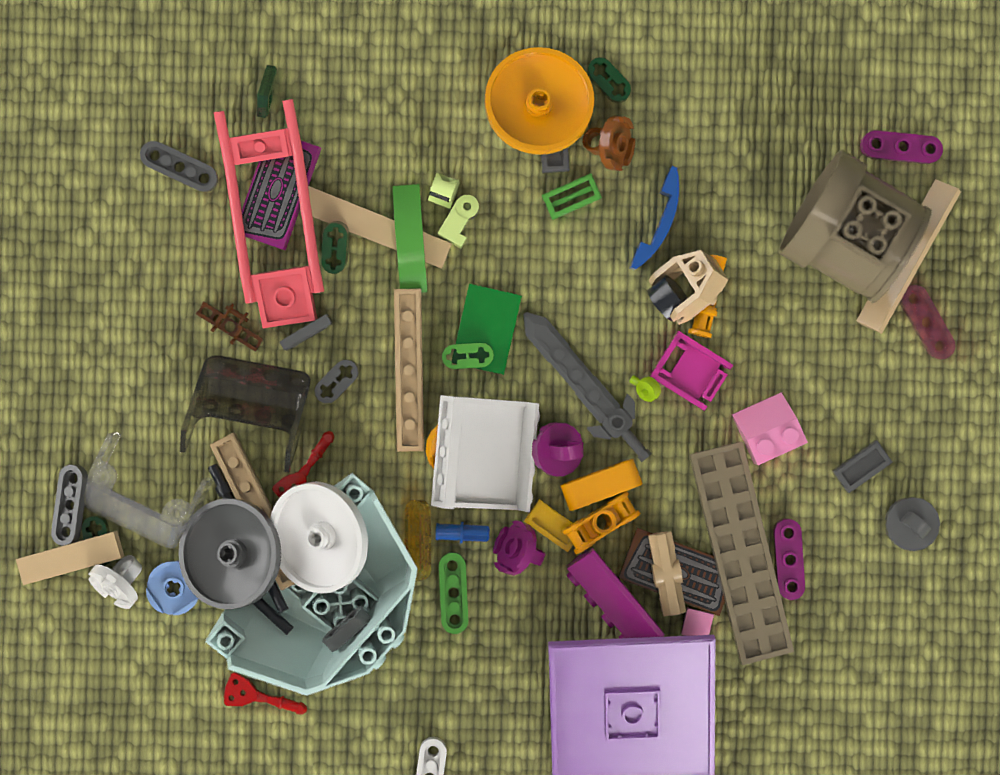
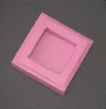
M687 607L681 635H709L714 614Z

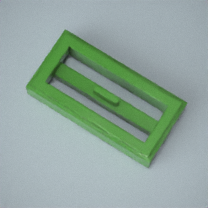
M591 173L541 195L552 220L602 199ZM589 181L590 186L551 203L549 198ZM593 191L594 196L555 213V207Z

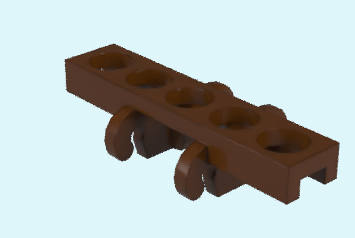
M203 301L196 315L214 325L210 330L214 333L219 328L233 337L230 344L234 345L236 341H239L255 352L258 350L264 339L242 326L244 321L248 322L247 316L249 313L246 312L243 315L233 308L234 304L232 303L230 306L225 307L227 311L223 314ZM205 307L212 311L210 317L202 314ZM231 313L239 318V323L228 317ZM215 315H219L217 320L214 321ZM229 321L235 324V329L232 332H228L225 329V325ZM242 331L247 333L244 339L239 337ZM252 336L257 339L258 344L256 346L249 344V337Z

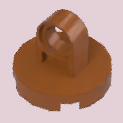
M614 115L609 117L603 128H591L584 134L583 146L590 153L600 156L602 164L606 169L622 171V166H628L634 155L635 138H631L630 129H634L633 123L625 116ZM601 135L599 145L591 147L592 139Z

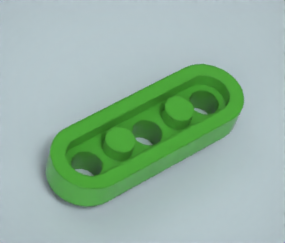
M448 552L441 557L439 562L441 623L447 632L459 634L468 625L466 562L461 554ZM449 561H456L458 567L455 570H450L447 566ZM450 588H457L459 594L456 597L450 596L448 592ZM454 614L460 617V621L456 624L450 621V617Z

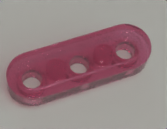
M919 285L908 286L900 300V305L918 337L932 358H949L955 351V341L923 287ZM911 294H914L917 297V301L915 304H911L909 302V296ZM925 317L930 320V325L927 328L922 325V320ZM937 341L943 343L941 351H938L935 347Z

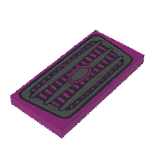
M301 141L309 186L322 148ZM293 156L259 161L242 207L245 237L286 251L300 211Z

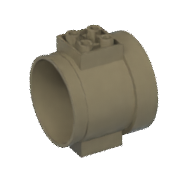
M840 150L823 170L801 204L785 233L778 254L802 268L810 265L855 293L867 297V300L874 303L891 287L911 258L928 226L932 210L920 205L915 199L867 172V164Z

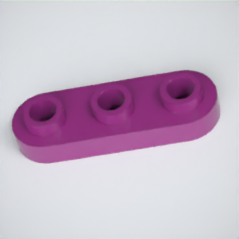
M874 130L865 134L860 142L862 153L871 159L931 164L940 159L943 153L941 141L934 136ZM873 139H877L880 142L878 149L873 148L871 144ZM900 142H904L907 145L906 151L899 149ZM926 145H931L934 148L932 154L926 152Z
M784 518L779 520L773 528L776 579L780 595L788 600H796L805 591L802 530L796 521ZM786 528L792 529L793 534L791 537L786 538L784 536ZM788 555L794 556L792 564H787L785 561ZM790 582L796 583L794 591H788L787 589Z

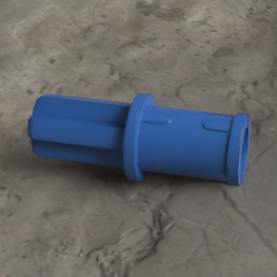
M461 522V524L436 523V540L460 541V543H463V541H489V526L464 525V522Z

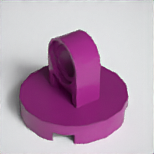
M552 422L543 426L539 430L541 432L537 440L534 439L532 443V457L535 465L550 476H566L572 473L579 466L583 457V441L580 433L567 423Z
M516 520L512 521L513 525L509 528L505 526L500 531L493 547V553L497 554V562H494L495 567L500 572L513 576L522 573L530 563L541 566L546 556L545 552L536 548L537 537L531 525Z

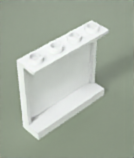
M440 395L431 506L444 509H454V507L530 512V504L533 500L532 481L535 474L532 443L534 439L537 440V424L540 419L539 403Z

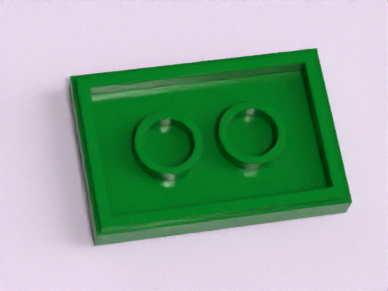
M469 284L456 344L485 343L492 348L494 354L493 360L488 366L476 369L504 375L522 295ZM479 347L477 353H469V359L477 358L479 363H485V358L489 357L490 354L484 351V347ZM454 349L452 363L457 364L459 359H467L466 353L458 354L456 349Z

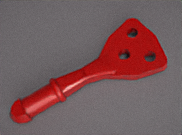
M331 431L325 432L315 448L311 450V455L306 464L298 472L284 476L272 487L273 492L279 498L286 491L293 488V483L297 486L307 483V476L312 466L319 458H323L324 452L333 443L334 433Z
M238 672L230 675L225 686L224 704L226 706H244L252 702H266L278 707V709H286L298 715L304 714L307 711V706L301 701L297 702L287 699L285 696H273L258 691L248 678Z

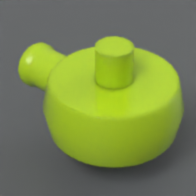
M633 375L629 380L631 384L636 386L639 397L646 402L656 400L661 394L659 383L652 377L647 376L639 379Z

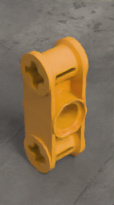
M628 491L616 495L600 508L562 530L563 534H567L575 547L573 550L575 554L588 549L596 541L618 527L629 523L641 514L639 510H635L630 502ZM599 515L606 519V526L603 530L596 524Z

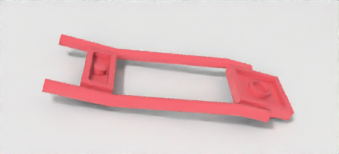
M293 99L282 101L287 128L231 138L229 137L225 112H213L224 163L245 303L258 302L263 328L315 321L317 314L313 293L324 292L304 155ZM293 156L309 266L251 275L235 165Z

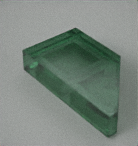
M266 66L257 94V117L266 118L269 114L274 95L273 83L277 74L276 66Z

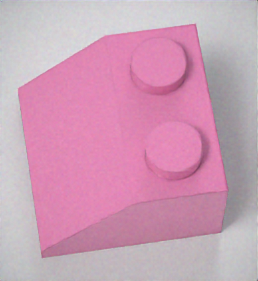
M778 393L732 414L753 464L760 465L808 443L797 417L782 393Z

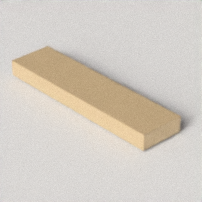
M114 531L16 559L22 583L26 585L117 560L125 556L118 532Z

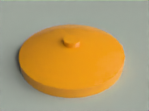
M527 48L509 55L494 69L485 91V111L494 132L509 146L530 154L555 153L575 143L587 129L594 109L593 87L583 67L567 54L551 48Z

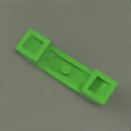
M420 184L393 186L400 289L421 288V293L428 292Z

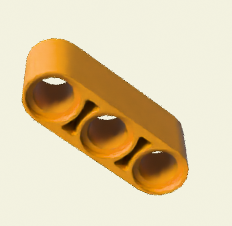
M634 458L566 482L560 485L569 511H573L642 485L643 482Z

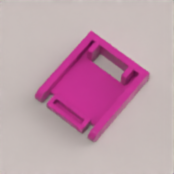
M677 331L649 377L654 378L661 385L705 411L707 406L698 400L702 397L711 402L728 375L718 368L722 365L724 368L731 370L733 365L682 332ZM677 346L684 352L671 373H669L662 367Z

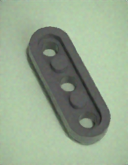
M157 141L147 142L141 148L140 158L147 167L200 192H209L217 186L218 174L211 166ZM154 151H159L160 158L153 161L151 154ZM180 162L184 163V170L177 172L176 165ZM208 174L209 181L205 184L201 183V176Z
M67 465L59 473L51 536L54 542L61 546L77 542L81 534L88 474L85 468L80 465ZM76 474H77V477H78L77 482L75 481V475H76ZM72 501L74 502V508H73V509L71 508V502H72ZM68 528L70 529V535L67 534Z

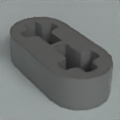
M351 360L338 362L316 385L315 396L322 403H332L337 400L357 379L359 369L356 363ZM342 365L345 367L351 365L353 367L351 370L352 378L344 377L339 382L337 378L342 373L340 367ZM335 382L337 385L332 390L334 396L332 398L329 396L323 398L321 396L323 393L322 385L330 386Z
M361 606L357 607L325 635L322 642L332 652L336 651L362 629L371 616Z

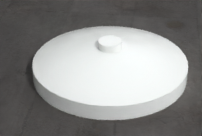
M308 482L286 491L276 502L270 517L278 532L281 544L280 569L293 583L310 592L330 593L347 586L360 574L368 552L366 525L359 509L343 491L323 482Z

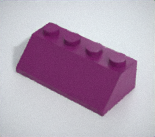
M592 546L566 565L570 571L566 576L575 587L581 585L587 593L583 596L593 608L598 605L602 609L604 614L601 617L610 628L614 626L618 628L622 633L618 636L619 639L663 637L665 635L658 624Z

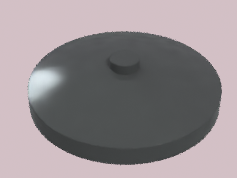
M219 499L202 506L187 522L179 544V565L188 588L202 602L219 609L243 608L260 600L270 590L277 578L281 564L279 535L272 520L258 506L241 499Z

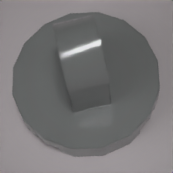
M916 497L899 499L890 506L886 513V534L893 544L904 550L917 551L925 549L934 542L939 534L940 520L938 512L932 504L924 499Z

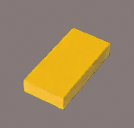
M539 499L524 519V522L531 525L532 528L563 550L569 552L573 544L567 534H563L562 530L573 522Z

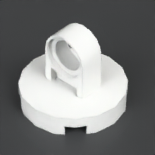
M128 555L117 562L112 570L103 565H95L88 574L90 575L88 580L104 598L110 595L116 599L114 602L116 606L130 609L138 599L131 583L140 574L142 565L134 556Z

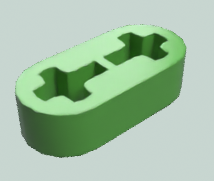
M485 343L455 344L444 349L442 360L450 369L480 368L488 366L492 362L494 354L492 348ZM479 347H484V351L489 352L490 355L485 358V363H479L477 358L469 359V353H477ZM451 349H456L458 354L466 353L467 359H459L457 365H452V361L447 360L446 356L451 354Z

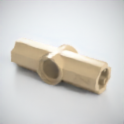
M665 531L650 534L648 539L653 561L651 569L655 587L658 588L662 615H679L686 612L681 586V583H683L682 571L679 560L676 559L672 532Z

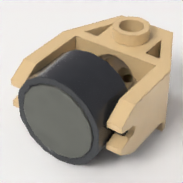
M702 250L675 256L655 271L649 279L652 287L647 292L661 314L668 320L676 321L680 325L691 320L708 305H714L718 294L724 289L728 278L714 258ZM682 273L685 274L695 291L689 298L674 281Z

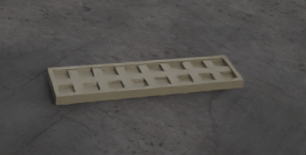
M740 441L689 454L740 664L746 665L794 652L743 442Z

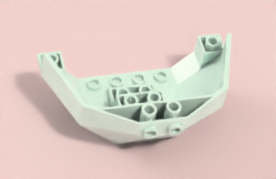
M353 473L338 482L334 487L343 491L354 502L366 525L368 552L360 574L347 586L330 593L310 592L296 584L285 590H280L289 608L280 613V615L294 627L288 635L283 633L253 604L238 609H224L205 641L227 659L229 670L307 696L367 675L374 668L378 669L384 663L385 655L392 647H398L403 641L417 567L374 491ZM267 592L262 598L277 611L269 592ZM361 606L371 616L370 620L345 644L332 652L322 642L323 638L349 613Z

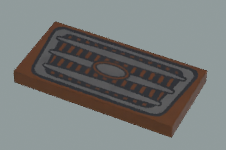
M636 527L618 578L658 593V588L655 587L651 564H653L648 539V535L653 533ZM674 541L676 559L679 560L683 577L681 586L684 603L720 616L725 600L714 556Z

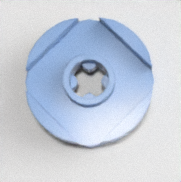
M179 560L164 562L150 573L146 595L154 609L161 613L181 615L195 606L198 598L191 592L184 581ZM169 581L180 584V593L178 595L167 591L170 587Z

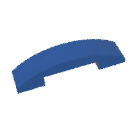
M671 166L659 193L669 197L651 244L639 243L629 267L631 270H636L657 251L670 230L679 199L677 167Z

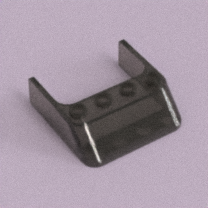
M215 355L207 358L203 363L180 431V452L186 453L195 424L201 418L214 417L267 427L290 434L284 465V472L290 473L304 423L311 385L309 375L298 370Z

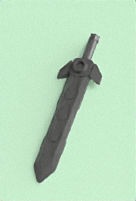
M528 312L524 313L525 334L574 390L576 396L597 421L602 423L603 426L587 427L592 436L603 439L619 438L622 436L638 455V459L641 462L647 459L652 453L643 446L629 429L632 427V420L635 419V401L630 395L626 394L622 406L623 409L620 408V404L598 378L589 371L547 318Z

